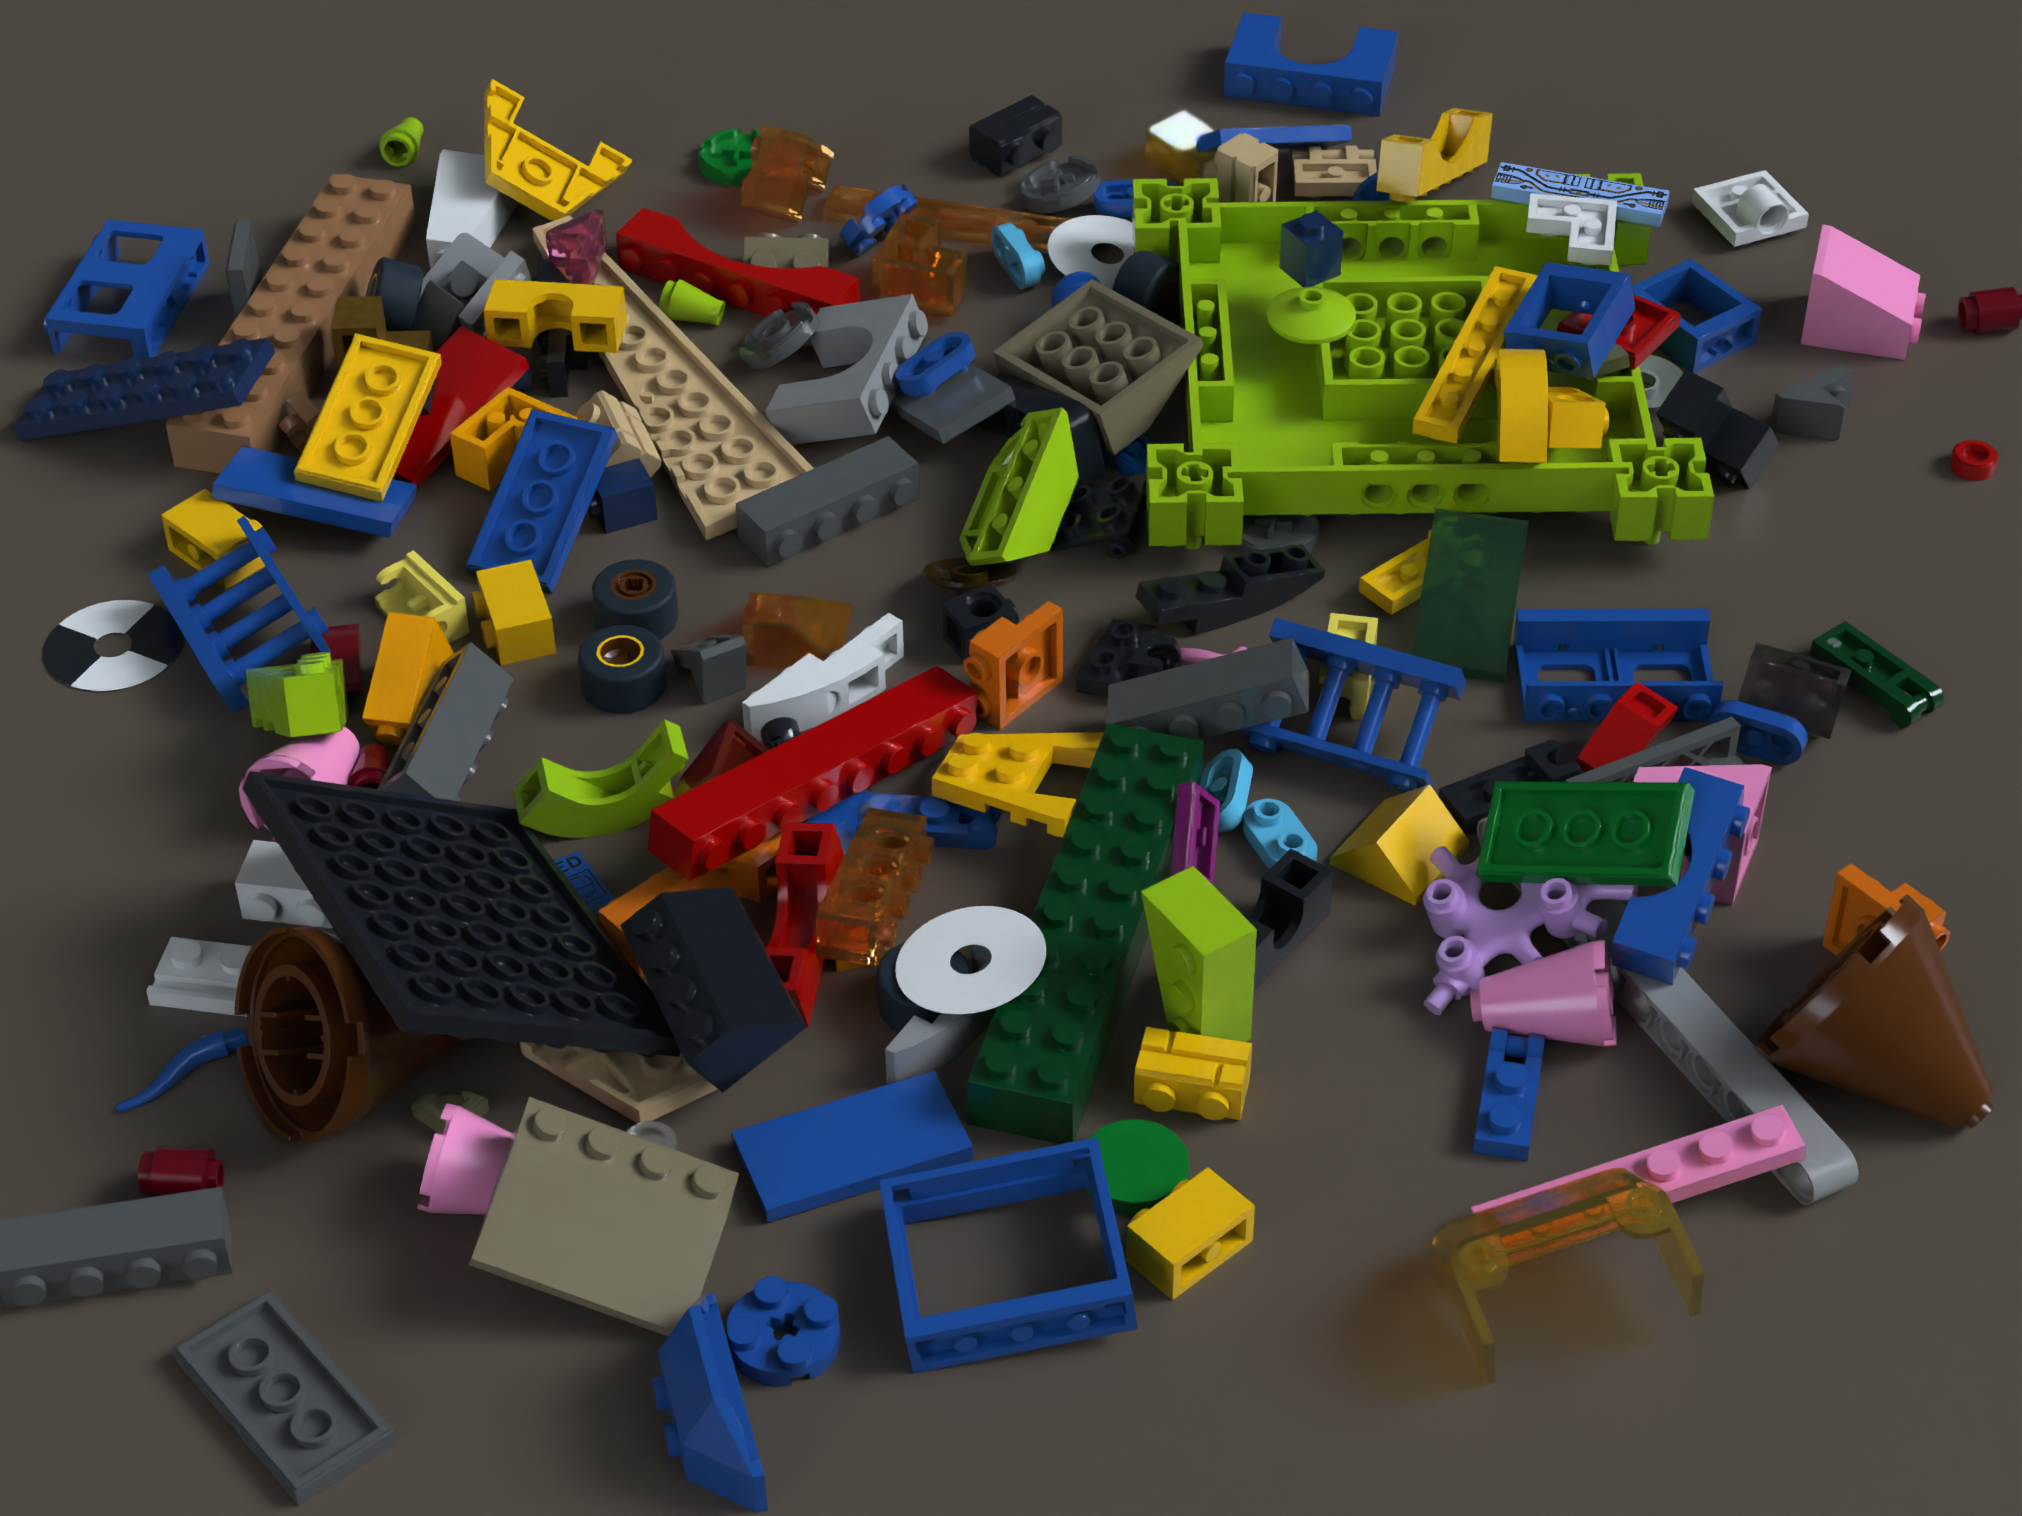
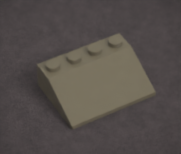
M1091 279L994 350L993 354L1000 372L1010 374L1086 405L1094 417L1101 448L1115 455L1150 428L1202 349L1203 342L1196 335Z
M529 1097L511 1135L469 1265L669 1337L686 1310L700 1298L728 1216L739 1173Z

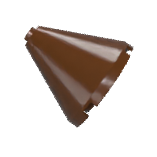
M1907 894L1899 900L1901 906L1897 911L1891 906L1885 910L1804 988L1803 994L1789 1009L1785 1008L1769 1025L1755 1043L1754 1048L1771 1064L1954 1129L1963 1123L1971 1129L1993 1109L1994 1105L1988 1099L1994 1090L1925 910Z
M293 925L277 927L267 931L251 947L241 969L236 990L234 1015L247 1014L249 1045L237 1047L241 1072L249 1095L263 1120L277 1135L289 1142L305 1140L309 1144L331 1140L339 1136L462 1040L446 1034L424 1033L422 1035H412L400 1030L395 1025L394 1020L379 997L373 991L372 986L358 965L354 962L342 940L313 926Z

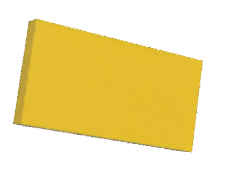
M355 333L295 467V481L383 502L442 364L441 354Z

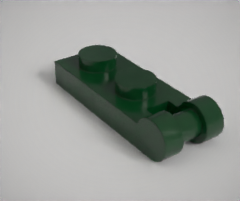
M1847 621L1842 622L1812 640L1810 650L1812 657L1886 708L1893 721L1900 727L1906 728L1920 719L1922 712L1931 713L1944 703L1943 692L1936 683Z

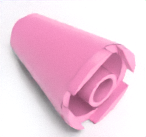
M343 727L341 732L301 736L255 761L248 768L239 786L241 806L250 822L258 830L262 825L268 829L242 789L250 771L347 785L360 753L357 738L346 727Z
M1605 940L1592 941L1481 978L1479 980V989L1470 991L1473 1021H1483L1484 1029L1487 1032H1491L1492 1027L1508 1029V1034L1529 1037V1033L1545 1035V1039L1602 1047L1617 1046L1616 1016L1610 1015L1613 1014V1000L1615 999L1609 953L1607 947H1605Z
M447 1103L440 1117L446 1120L443 1135L438 1133L434 1135L419 1194L425 1196L418 1203L417 1209L428 1213L485 1215L512 1133L459 1105Z

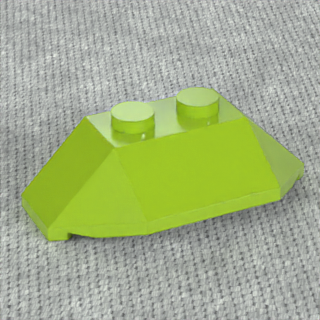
M1063 408L1027 413L1020 423L1022 428L1008 439L989 465L959 538L966 554V560L972 566L1008 562L1050 550L1079 478L1068 413Z

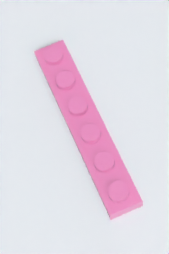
M1782 1104L1471 1207L1472 1221L1493 1263L1806 1159V1146Z

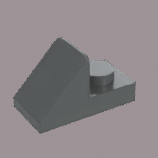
M461 260L440 286L430 280L426 284L419 300L410 331L430 330L433 348L438 351L458 328L462 326L458 315L488 278Z
M1842 363L1777 392L1770 424L1772 430L1780 434L1838 440L1841 434L1845 409L1849 407L1855 372Z
M712 634L671 649L676 668L691 669L703 703H710L745 689L746 642L743 635Z

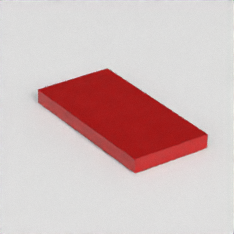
M460 326L436 352L441 354L442 364L436 376L437 384L431 413L419 416L393 479L417 484L418 489L452 452L450 432L505 388H511L530 368L525 357Z

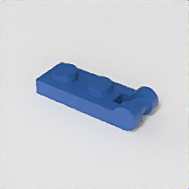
M864 792L857 823L858 841L979 850L989 849L996 843L998 828L995 823L1000 818L1001 809L989 806V810L983 813L937 797Z
M1492 1027L1473 1153L1522 1161L1528 1160L1545 1035L1529 1033V1038L1508 1035V1029ZM1510 1056L1526 1060L1525 1064L1506 1062L1504 1057Z

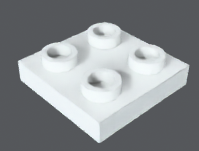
M1766 170L1693 189V205L1734 247L1807 228L1809 213Z

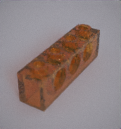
M868 808L817 911L816 957L877 966L885 948H892L894 946L898 919H906L910 905V893H918L922 879V867H929L932 862L934 838L927 836L928 816Z

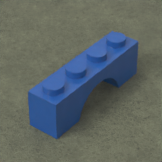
M1684 767L1678 782H1689L1695 790L1684 848L1689 867L1684 876L1679 880L1678 886H1672L1668 890L1655 895L1630 897L1612 941L1613 966L1673 985L1679 967L1688 970L1691 965L1698 942L1697 939L1692 938L1697 923L1706 925L1715 902V895L1710 894V890L1715 879L1724 881L1733 856V851L1727 850L1732 836L1741 838L1750 814V808L1743 806L1744 785Z

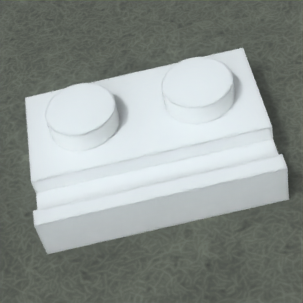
M171 937L154 973L155 981L146 990L149 1004L234 1015L239 976L246 956L252 946Z

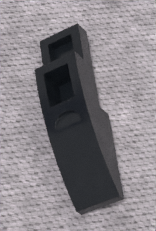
M539 259L538 276L531 277L530 280L570 283L565 275L548 259ZM560 328L545 330L537 335L538 345H542L543 352L547 353L540 354L541 380H549L550 397H568L570 370H588V354L586 351H574L571 331Z
M1290 544L1285 547L1248 550L1242 553L1224 555L1220 570L1204 571L1197 574L1139 582L1135 597L1157 625L1184 621L1195 634L1223 628L1278 607L1322 580L1325 570L1303 544Z

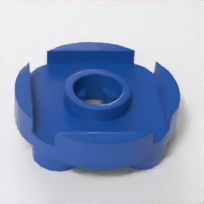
M899 184L890 187L862 207L865 212L859 218L858 223L852 217L843 226L839 233L840 238L856 256L859 257L865 254L876 244L877 241L875 239L886 232L888 236H892L907 224L908 220L905 216L918 205L916 197L905 184L902 187Z
M776 1276L760 1279L755 1284L754 1290L741 1297L733 1306L726 1323L728 1345L734 1358V1364L743 1375L763 1385L775 1387L790 1386L791 1378L802 1377L808 1373L809 1380L821 1375L832 1365L840 1350L841 1335L838 1307L835 1300L810 1285L799 1282H785L782 1278ZM790 1327L797 1333L795 1336L786 1334L781 1340L774 1339V1330L777 1328Z

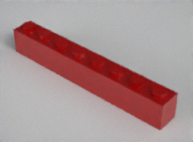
M936 665L652 809L647 851L688 881L710 870H714L721 864L748 850L756 848L759 844L782 833L785 822L801 823L820 812L828 810L831 806L846 798L864 791L867 787L882 779L898 773L918 760L932 755L937 750L956 741L960 734L972 733L977 719L976 709L979 692Z

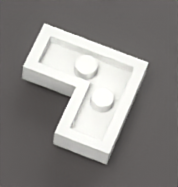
M1530 193L1526 232L1539 233L1543 236H1570L1568 262H1579L1589 266L1597 264L1611 265L1617 201Z

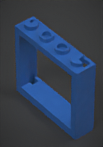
M1097 1137L1075 1142L1068 1141L1060 1145L1024 1152H1013L1008 1155L974 1162H961L953 1166L918 1173H906V1175L879 1180L904 1335L913 1374L1138 1329L1132 1288ZM1087 1188L1090 1189L1110 1280L921 1317L905 1224Z

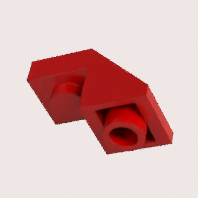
M1637 681L1616 701L1575 762L1580 765L1581 770L1587 772L1647 749L1650 742L1671 722L1679 707Z

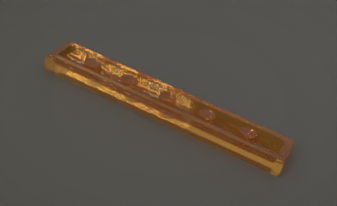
M835 185L823 207L824 220L847 223L853 217L858 223L859 218L865 212L862 207L883 191ZM915 196L918 205L905 216L908 222L899 231L992 245V228L1011 222L1017 229L1023 230L1026 240L1034 251L1038 250L1042 253H1048V240L1051 233L1060 224L1070 219Z

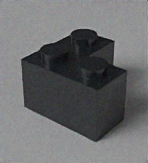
M1689 370L1684 371L1656 412L1664 429L1663 435L1666 438H1701L1706 457L1705 467L1710 469V473L1716 479L1730 486L1736 482L1750 489L1779 447L1771 426L1733 408L1723 387Z

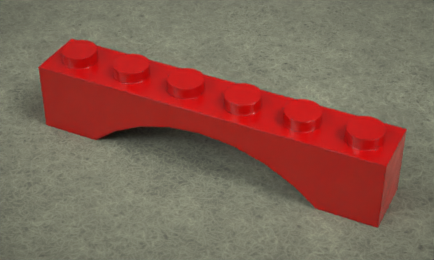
M642 208L616 232L618 263L621 269L663 283H667L668 280L677 282L679 279H682L710 296L725 301L726 304L765 317L780 309L784 313L792 311L791 303L807 302L816 315L820 308L860 302L858 277L824 266L772 268L731 260L710 251L696 242L685 231L679 219L650 209Z

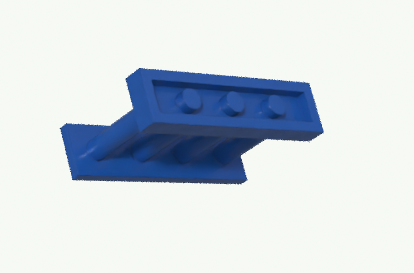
M245 515L239 518L237 522L249 541L187 579L181 576L174 580L164 565L147 574L211 682L232 713L250 704L240 688L241 685L247 682L245 669L261 668L310 637L320 652L332 653L322 635L330 631L315 607L305 611L270 556L278 551L264 527L254 531ZM260 556L266 566L265 568L203 606L197 603L191 607L190 604L198 600L195 595ZM277 583L282 591V595L220 633H217L216 630L209 634L206 632L214 627L213 621L273 584ZM294 610L300 619L298 623L236 661L231 657L224 662L223 658L230 655V648L290 611Z
M1275 618L1269 634L1272 642L1293 637L1304 663L1307 662L1308 658L1324 662L1328 673L1307 735L1279 728L1282 719L1240 729L1244 737L1249 740L1248 745L1270 754H1275L1277 748L1388 779L1387 785L1402 792H1409L1429 784L1432 787L1434 782L1429 771L1420 768L1419 764L1440 702H1445L1447 697L1457 700L1462 698L1467 683L1462 669ZM1356 671L1372 676L1371 680L1374 682V686L1352 749L1325 740L1347 676H1352L1353 672ZM1400 684L1418 688V694L1421 695L1400 761L1398 762L1374 755L1372 751L1393 689H1399Z

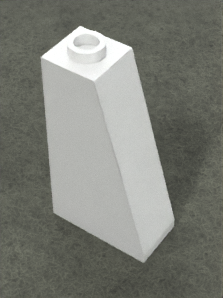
M443 149L440 153L426 234L430 269L461 233L470 234L490 248L519 204L518 201L502 194L485 183V155Z

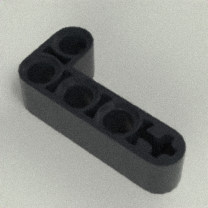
M1001 372L994 375L995 378L1011 386L1016 400L976 425L1011 438L1022 428L1020 423L1027 413L1063 408L1068 413L1079 475L1075 488L1081 485H1091L1104 478L1105 464L1097 426L1092 413L1086 405L1007 373Z

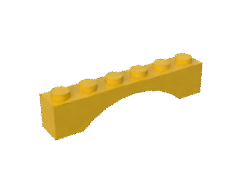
M1452 108L1442 113L1431 139L1397 134L1382 139L1376 191L1390 193L1389 199L1394 201L1414 202L1415 197L1425 196L1428 191L1437 190L1440 185L1449 184L1452 179L1461 178L1462 174L1466 172H1473L1474 168L1486 163L1488 160L1493 113Z

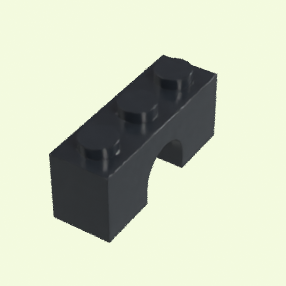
M1290 849L1261 877L1260 895L1250 916L1241 913L1257 929L1254 991L1330 915L1333 870L1293 849Z

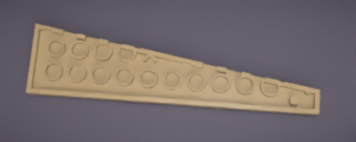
M570 215L532 228L534 243L543 259H548L570 283L624 286L627 324L618 353L598 352L627 404L637 409L641 417V423L644 424L662 460L663 467L706 540L737 528L735 503L814 469Z

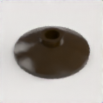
M966 558L939 560L923 568V577L927 581L939 587L956 591V596L989 584H993L996 588L1015 580L1017 575L1016 568L1009 563L1002 562L972 566Z

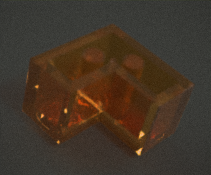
M762 124L760 135L755 137L752 144L751 156L753 161L749 175L745 176L741 185V205L756 214L800 224L809 189L824 192L834 152L807 134Z
M900 213L872 259L873 300L913 294L919 310L936 316L954 318L968 294L967 252L941 247L940 220Z

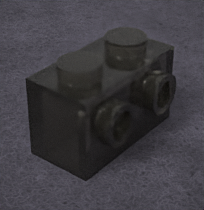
M1756 642L1738 701L1796 719L1805 728L1810 739L1820 737L1830 739L1852 670Z

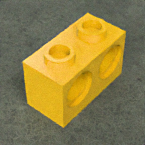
M1548 386L1547 447L1601 448L1602 437L1607 433L1609 427V414L1605 408L1606 402L1573 386Z

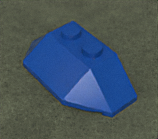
M715 1293L703 1294L686 1310L658 1351L661 1375L651 1377L658 1412L669 1410L671 1418L670 1422L663 1423L668 1454L670 1458L681 1457L687 1480L756 1513L768 1510L765 1474Z

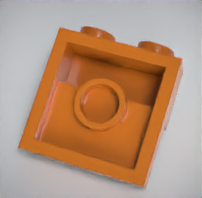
M1047 601L1033 613L1024 616L1017 625L1001 617L985 630L979 631L970 640V656L964 660L963 665L965 672L970 677V687L979 692L976 718L982 719L1001 730L1063 681V609Z
M1851 863L1837 872L1822 946L1837 956L1890 906L1897 911L1901 906L1899 900L1907 894L1925 910L1940 951L1947 944L1950 938V931L1943 926L1946 911L1936 905L1931 899L1922 895L1906 882L1891 892L1876 879L1871 878Z

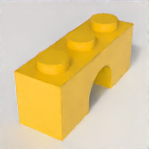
M495 279L483 310L487 339L503 347L531 348L538 334L545 330L560 328L572 332L574 351L618 353L627 324L624 286Z

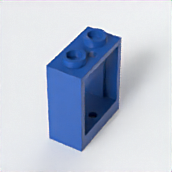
M1691 258L1632 285L1633 294L1664 307L1687 299L1712 317L1696 326H1692L1680 317L1679 327L1657 347V349L1686 370L1696 373L1757 343L1762 308Z
M1546 262L1503 331L1506 348L1544 349L1547 360V372L1594 379L1635 310L1630 274ZM1551 309L1593 315L1582 335L1540 329Z

